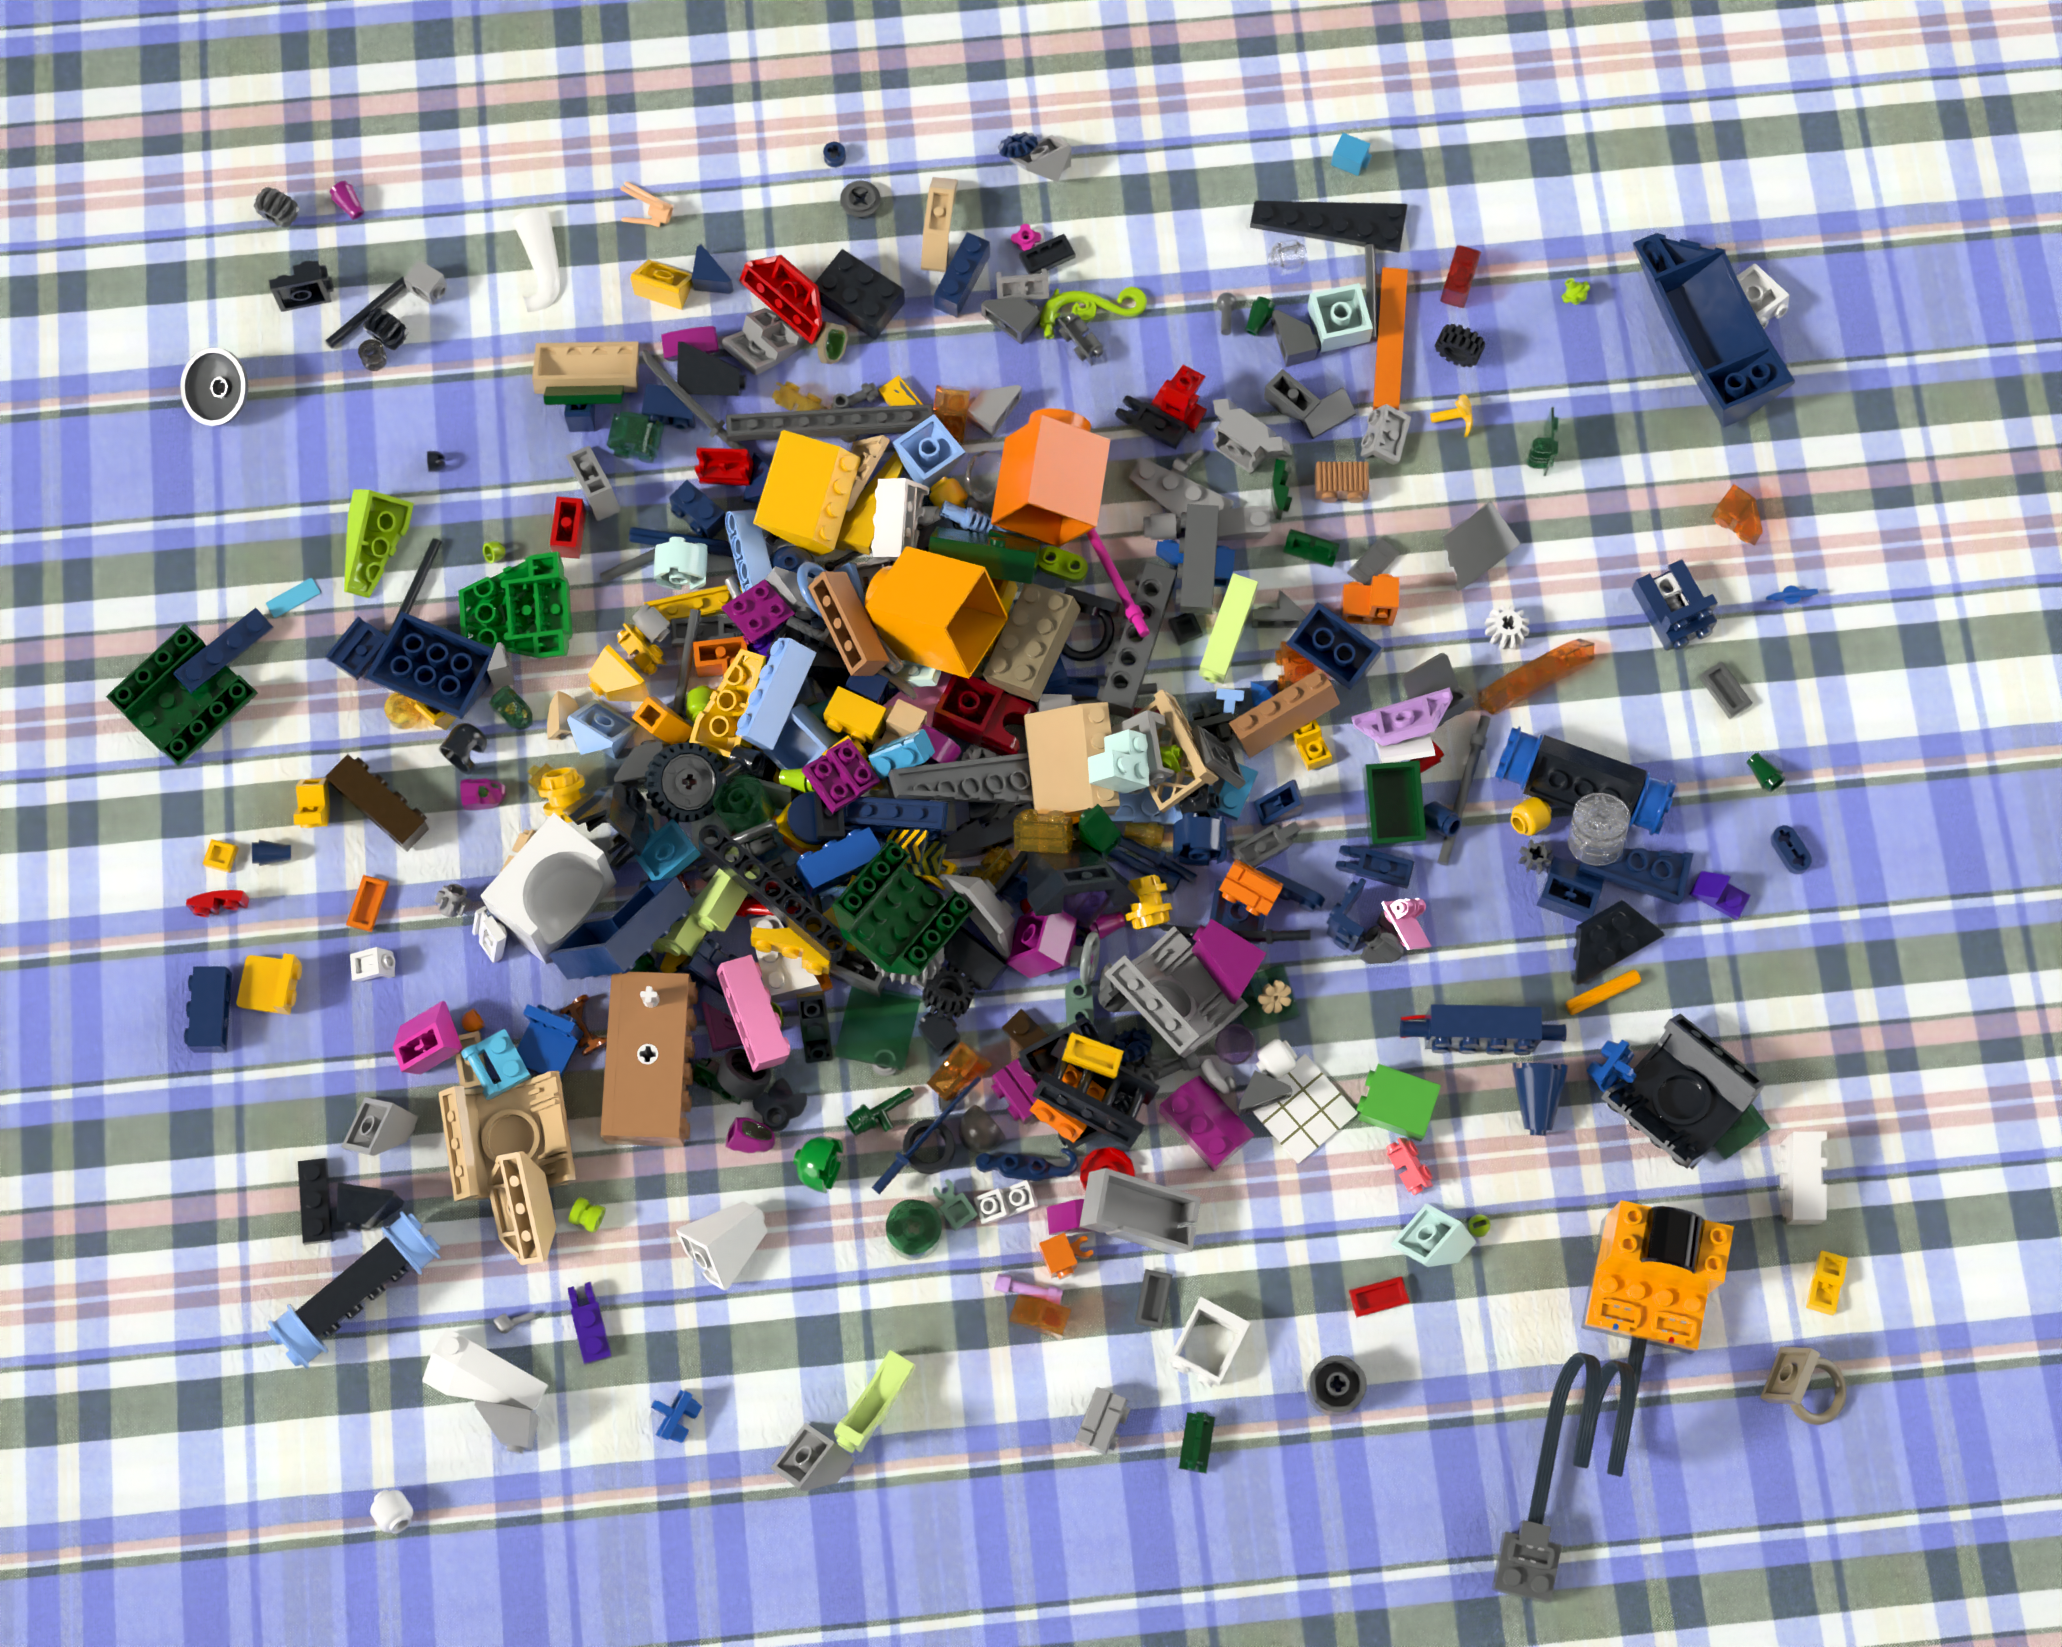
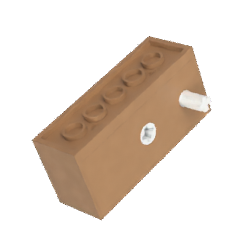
M627 972L625 974L614 973L611 975L600 1134L609 1145L684 1147L685 1139L689 1140L690 1123L687 1122L686 1112H691L692 1096H689L688 1085H693V1069H691L689 1061L690 1058L695 1056V1042L692 1041L691 1031H696L697 1015H694L693 1004H698V988H696V983L692 982L689 974Z

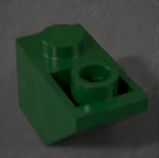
M1099 804L1093 809L1087 808L1079 817L1080 840L1104 860L1121 843V832Z

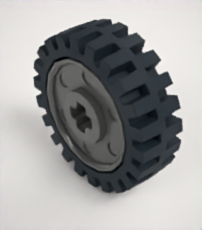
M689 742L673 744L656 753L653 757L654 759L649 762L647 766L649 770L645 772L644 776L647 778V782L644 783V789L648 790L646 796L647 799L652 801L651 806L653 809H657V813L667 817L666 819H674L677 822L698 821L711 815L714 812L713 810L720 806V800L724 799L725 796L723 789L727 787V782H722L719 779V773L722 772L721 767L723 764L721 761H717V755L714 752H709V748ZM682 779L689 780V786L682 785Z

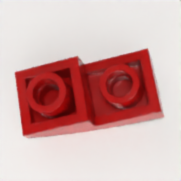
M218 890L193 896L186 900V906L196 916L209 917L210 914L219 915L221 905L222 908L228 910H238V907L247 908L249 897L242 890Z

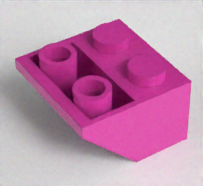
M446 1001L439 1002L399 1027L393 1050L401 1072L421 1075L463 1050Z

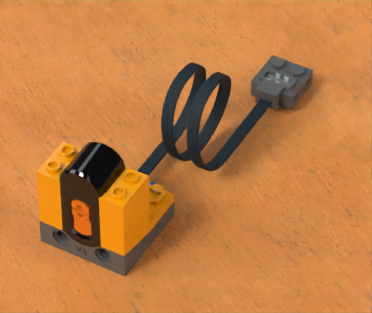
M1623 1200L1601 1220L1581 1328L1631 1340L1628 1361L1623 1363L1612 1360L1601 1368L1597 1357L1578 1352L1572 1355L1563 1366L1555 1384L1549 1406L1528 1521L1522 1520L1519 1523L1518 1534L1506 1531L1502 1533L1492 1591L1546 1604L1551 1603L1562 1545L1549 1542L1551 1527L1543 1525L1565 1406L1572 1383L1578 1371L1585 1363L1586 1387L1573 1466L1587 1469L1590 1463L1601 1404L1611 1380L1619 1371L1621 1381L1620 1400L1607 1474L1622 1477L1646 1344L1687 1354H1692L1698 1350L1707 1296L1724 1283L1734 1226L1704 1220L1699 1214L1684 1209L1667 1206L1649 1207Z

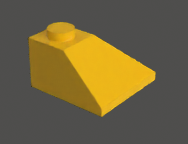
M608 644L588 673L591 682L589 687L598 697L603 695L608 701L644 702L647 696H649L644 679Z

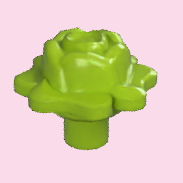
M1573 278L1565 281L1567 289L1561 296L1564 303L1571 302L1574 305H1578L1587 299V291L1590 290L1587 281L1582 283L1575 282Z

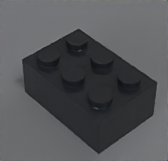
M844 249L840 250L815 281L819 289L821 305L874 340H876L905 303L904 288Z

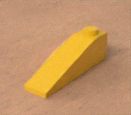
M740 649L724 674V679L720 686L709 697L711 700L696 717L689 743L709 748V751L726 757L730 756L732 749L738 744L752 749V743L735 735L738 729V720L745 713L749 705V696L759 683V674L766 664L767 656Z

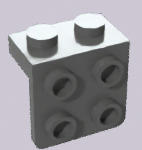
M1445 653L1434 656L1406 672L1401 677L1408 700L1450 687L1453 699L1437 728L1442 726L1444 722L1456 715L1463 714L1468 708L1475 705L1472 696L1459 687L1449 657Z

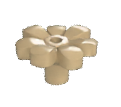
M1275 980L1273 987L1270 984L1263 987V994L1258 996V1001L1263 1004L1262 1009L1269 1014L1272 1011L1275 1013L1282 1010L1281 1004L1289 1006L1291 999L1287 995L1291 993V989L1280 980Z

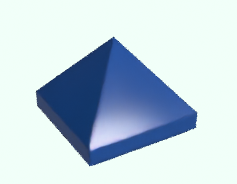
M1277 680L1250 682L1253 708L1278 694Z

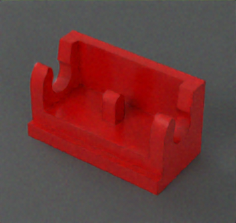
M697 447L696 456L699 460V465H695V472L700 484L750 486L754 462L747 449Z

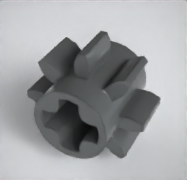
M1531 839L1528 843V849L1521 846L1519 852L1524 856L1519 859L1518 864L1525 865L1526 873L1530 870H1536L1540 874L1542 872V865L1545 867L1550 866L1551 861L1546 857L1551 855L1552 850H1546L1543 846L1544 841L1540 842V844H1534V841ZM1534 853L1539 855L1537 860L1532 859Z

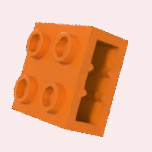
M1068 1064L1062 1081L1077 1088L1083 1073L1071 1064ZM1092 1080L1086 1094L1101 1101L1106 1090ZM1039 1099L1035 1101L1029 1110L1040 1121L1046 1122L1057 1130L1062 1137L1069 1139L1073 1143H1075L1087 1127L1081 1121Z

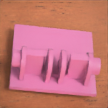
M1416 898L1382 902L1385 909L1384 915L1397 930V938L1402 946L1406 947L1407 950L1432 947L1416 919L1426 909L1424 900Z

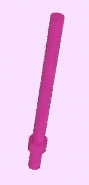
M1093 528L1086 532V535L1126 608L1125 614L1129 622L1135 625L1140 637H1146L1150 631L1143 620L1144 614L1139 605H1135L1097 531Z

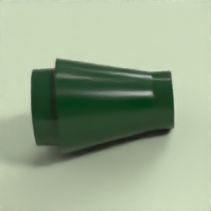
M1258 296L1256 301H1252L1245 331L1252 336L1258 337L1262 329L1272 318L1276 304L1261 296Z
M1759 752L1753 754L1746 763L1751 768L1762 789L1772 792L1785 781V777L1782 775L1783 771L1762 757Z

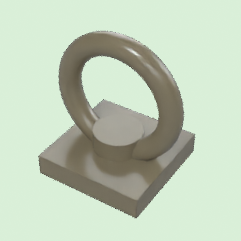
M1780 1347L1760 1398L1768 1403L1789 1404L1795 1415L1802 1421L1812 1425H1823L1834 1420L1842 1411L1846 1401L1847 1388L1840 1369L1832 1361L1819 1357L1820 1353L1812 1348ZM1814 1368L1825 1370L1831 1376L1835 1385V1398L1828 1410L1819 1414L1809 1412L1801 1404Z

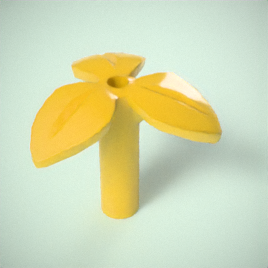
M1465 394L1460 395L1459 399L1455 402L1458 408L1430 413L1432 423L1463 418L1466 422L1464 437H1467L1472 429V407L1468 396Z

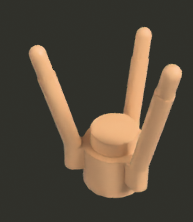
M626 181L625 186H622L621 190L649 204L648 215L652 216V219L623 217L622 221L648 224L658 228L661 223L668 224L673 212V205Z

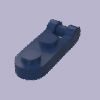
M1266 867L1256 868V870L1283 884L1278 895L1279 898L1287 901L1289 899L1300 903L1299 906L1308 912L1321 910L1325 898L1320 893Z

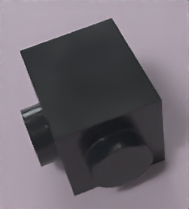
M929 1012L920 1019L919 1022L921 1024L918 1026V1031L936 1055L940 1057L960 1041V1034L955 1029L957 1024L953 1018L947 1019V1015L944 1016V1014L941 1018L938 1017L939 1012L934 1014Z

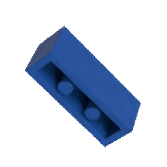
M870 827L862 831L856 829L841 841L832 840L815 853L809 851L798 858L795 872L809 897L812 898L850 880L852 875L858 876L881 850V846Z

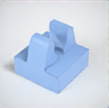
M1217 688L1216 700H1224L1223 713L1232 712L1234 714L1235 701L1243 702L1244 691Z

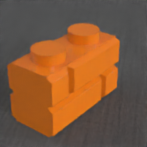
M1235 859L1219 890L1223 892L1222 897L1228 901L1236 903L1239 900L1246 904V910L1256 916H1260L1262 913L1267 916L1283 884Z

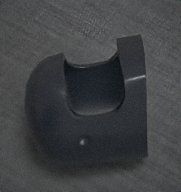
M462 723L456 725L440 745L439 751L462 773L470 775L475 769V764L470 759V752L473 750L478 753H484L487 739L484 733L474 725Z

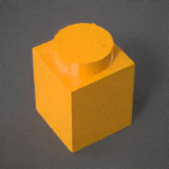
M909 546L905 547L893 566H885L874 575L865 597V611L872 626L877 628L882 639L898 658L968 679L1009 619L985 567Z

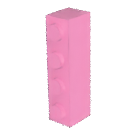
M752 955L721 963L716 974L753 1073L785 1063L790 1055V1044L788 1039L783 1037L781 1033V1021L778 1013L773 1012L770 1004V991L767 987H764L761 980L762 971L758 962H754Z

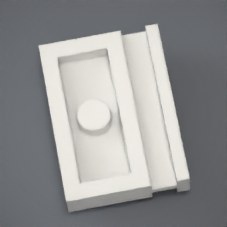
M484 906L475 912L472 933L474 936L477 934L480 936V945L492 963H495L503 958L507 932L502 923H497L492 916L488 917L486 915L487 908Z

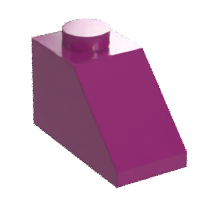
M1084 1199L1071 1200L1047 1207L1049 1235H1059L1064 1232L1065 1234L1095 1232L1079 1227Z

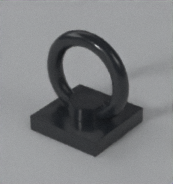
M1066 587L1064 594L1075 598L1081 609L1080 612L1101 618L1104 625V635L1098 646L1089 651L1075 650L1065 642L1061 653L1074 661L1087 662L1101 657L1112 644L1115 627L1109 611L1118 613L1121 602Z

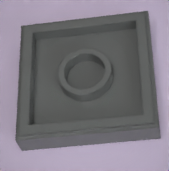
M1197 725L1191 732L1204 765L1237 789L1243 787L1246 781L1232 748Z

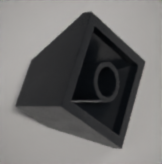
M338 1183L337 1221L342 1226H345L344 1230L360 1233L361 1228L370 1230L403 1207L404 1201L393 1190Z

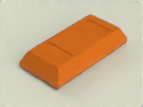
M363 875L346 926L368 932L373 931L389 881Z

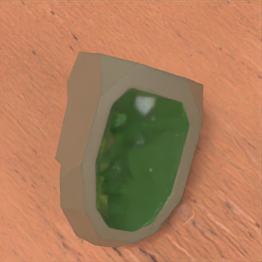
M822 321V327L816 340L818 357L821 363L831 365L840 361L846 350L848 327Z

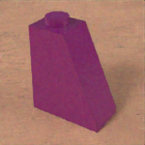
M1210 919L1207 926L1200 925L1192 939L1197 942L1192 948V952L1229 1002L1235 1005L1267 953L1213 919Z

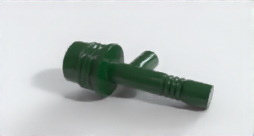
M908 1087L870 1110L865 1104H862L860 1108L846 1116L845 1121L855 1136L877 1128L876 1118L883 1130L887 1132L894 1128L887 1112L913 1098L914 1093Z

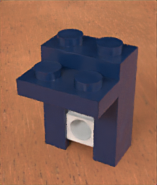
M1683 559L1668 565L1669 571L1658 577L1652 578L1649 573L1636 579L1632 587L1635 597L1666 651L1675 648V650L1682 649L1694 638L1698 637L1701 640L1713 633L1712 630L1717 623V619L1713 614V610L1718 603L1713 594L1707 597L1702 595ZM1660 586L1668 587L1671 593L1663 592Z

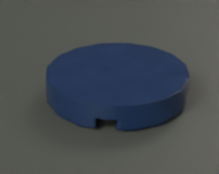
M813 792L803 793L796 797L787 811V824L796 839L806 844L818 845L828 841L816 839Z

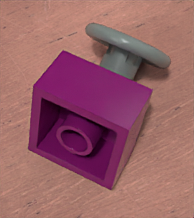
M1063 910L1062 913L1048 916H1036L1034 911L1018 918L1011 954L1005 964L1030 979L1067 966L1080 968L1082 984L1090 985L1094 979L1099 960V935L1096 932H1090L1085 940L1084 947L1075 945L1076 918Z

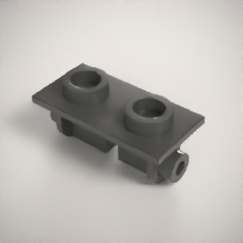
M1069 314L1066 317L1067 321L1065 323L1059 318L1058 321L1061 329L1058 331L1067 343L1071 340L1076 346L1073 350L1082 362L1086 359L1092 366L1091 358L1093 356L1096 358L1100 357L1104 353L1103 345L1092 332L1086 337L1082 336L1089 328L1079 315Z

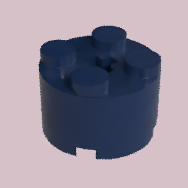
M1196 813L1183 814L1182 819L1173 825V858L1179 857V863L1190 866H1209V861L1216 859V864L1224 862L1227 858V825L1225 824V818L1219 815L1199 817Z

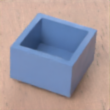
M802 703L791 709L774 749H760L781 770L799 769L822 757L823 752L840 740Z

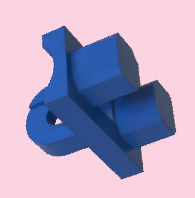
M1607 1040L1601 1050L1602 1056L1608 1059L1606 1063L1602 1065L1594 1061L1587 1068L1588 1076L1598 1084L1600 1091L1605 1093L1608 1088L1615 1084L1618 1078L1632 1083L1636 1078L1634 1070L1628 1066L1634 1057V1053L1629 1049L1630 1044L1621 1040L1618 1044Z
M679 1390L671 1407L660 1401L654 1400L652 1402L651 1408L665 1415L655 1434L656 1436L664 1440L670 1439L680 1443L684 1442L689 1429L678 1424V1421L682 1414L695 1420L702 1409V1406L692 1398L693 1394Z

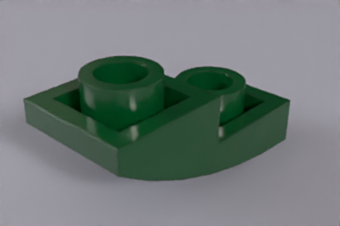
M1276 459L1271 484L1272 507L1275 518L1281 520L1283 511L1289 512L1292 497L1288 496L1290 487L1285 486L1289 472L1285 471L1286 461Z

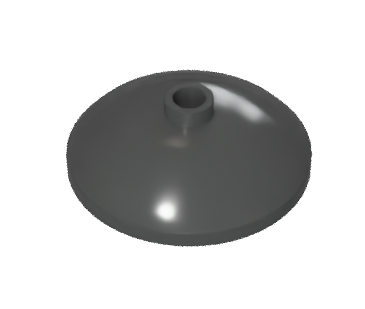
M206 348L197 352L188 361L182 373L180 390L183 404L196 421L205 425L220 426L235 419L243 409L248 395V378L242 362L232 352L221 348Z

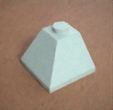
M1426 1203L1391 1245L1423 1265L1432 1267L1459 1263L1476 1241L1462 1222Z

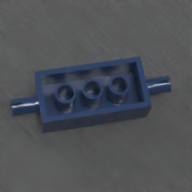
M1431 1004L1425 1015V1021L1401 1020L1399 1029L1400 1037L1402 1038L1424 1037L1425 1049H1432L1433 1053H1447L1448 1050H1459L1461 1054H1474L1476 1050L1487 1051L1489 1055L1503 1054V1051H1514V1055L1526 1056L1534 1052L1541 1041L1565 1042L1567 1035L1566 1024H1542V1007Z

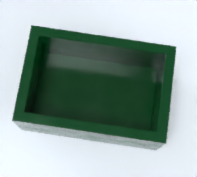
M1406 761L1366 764L1362 769L1369 849L1423 845L1426 842L1420 762Z

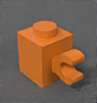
M1064 1232L1039 1243V1250L1051 1278L1058 1276L1059 1279H1064L1074 1274L1073 1269H1076L1078 1265L1075 1256L1081 1259H1088L1093 1255V1250L1087 1252L1080 1250V1245L1088 1241L1087 1236L1079 1237L1075 1242L1069 1244Z

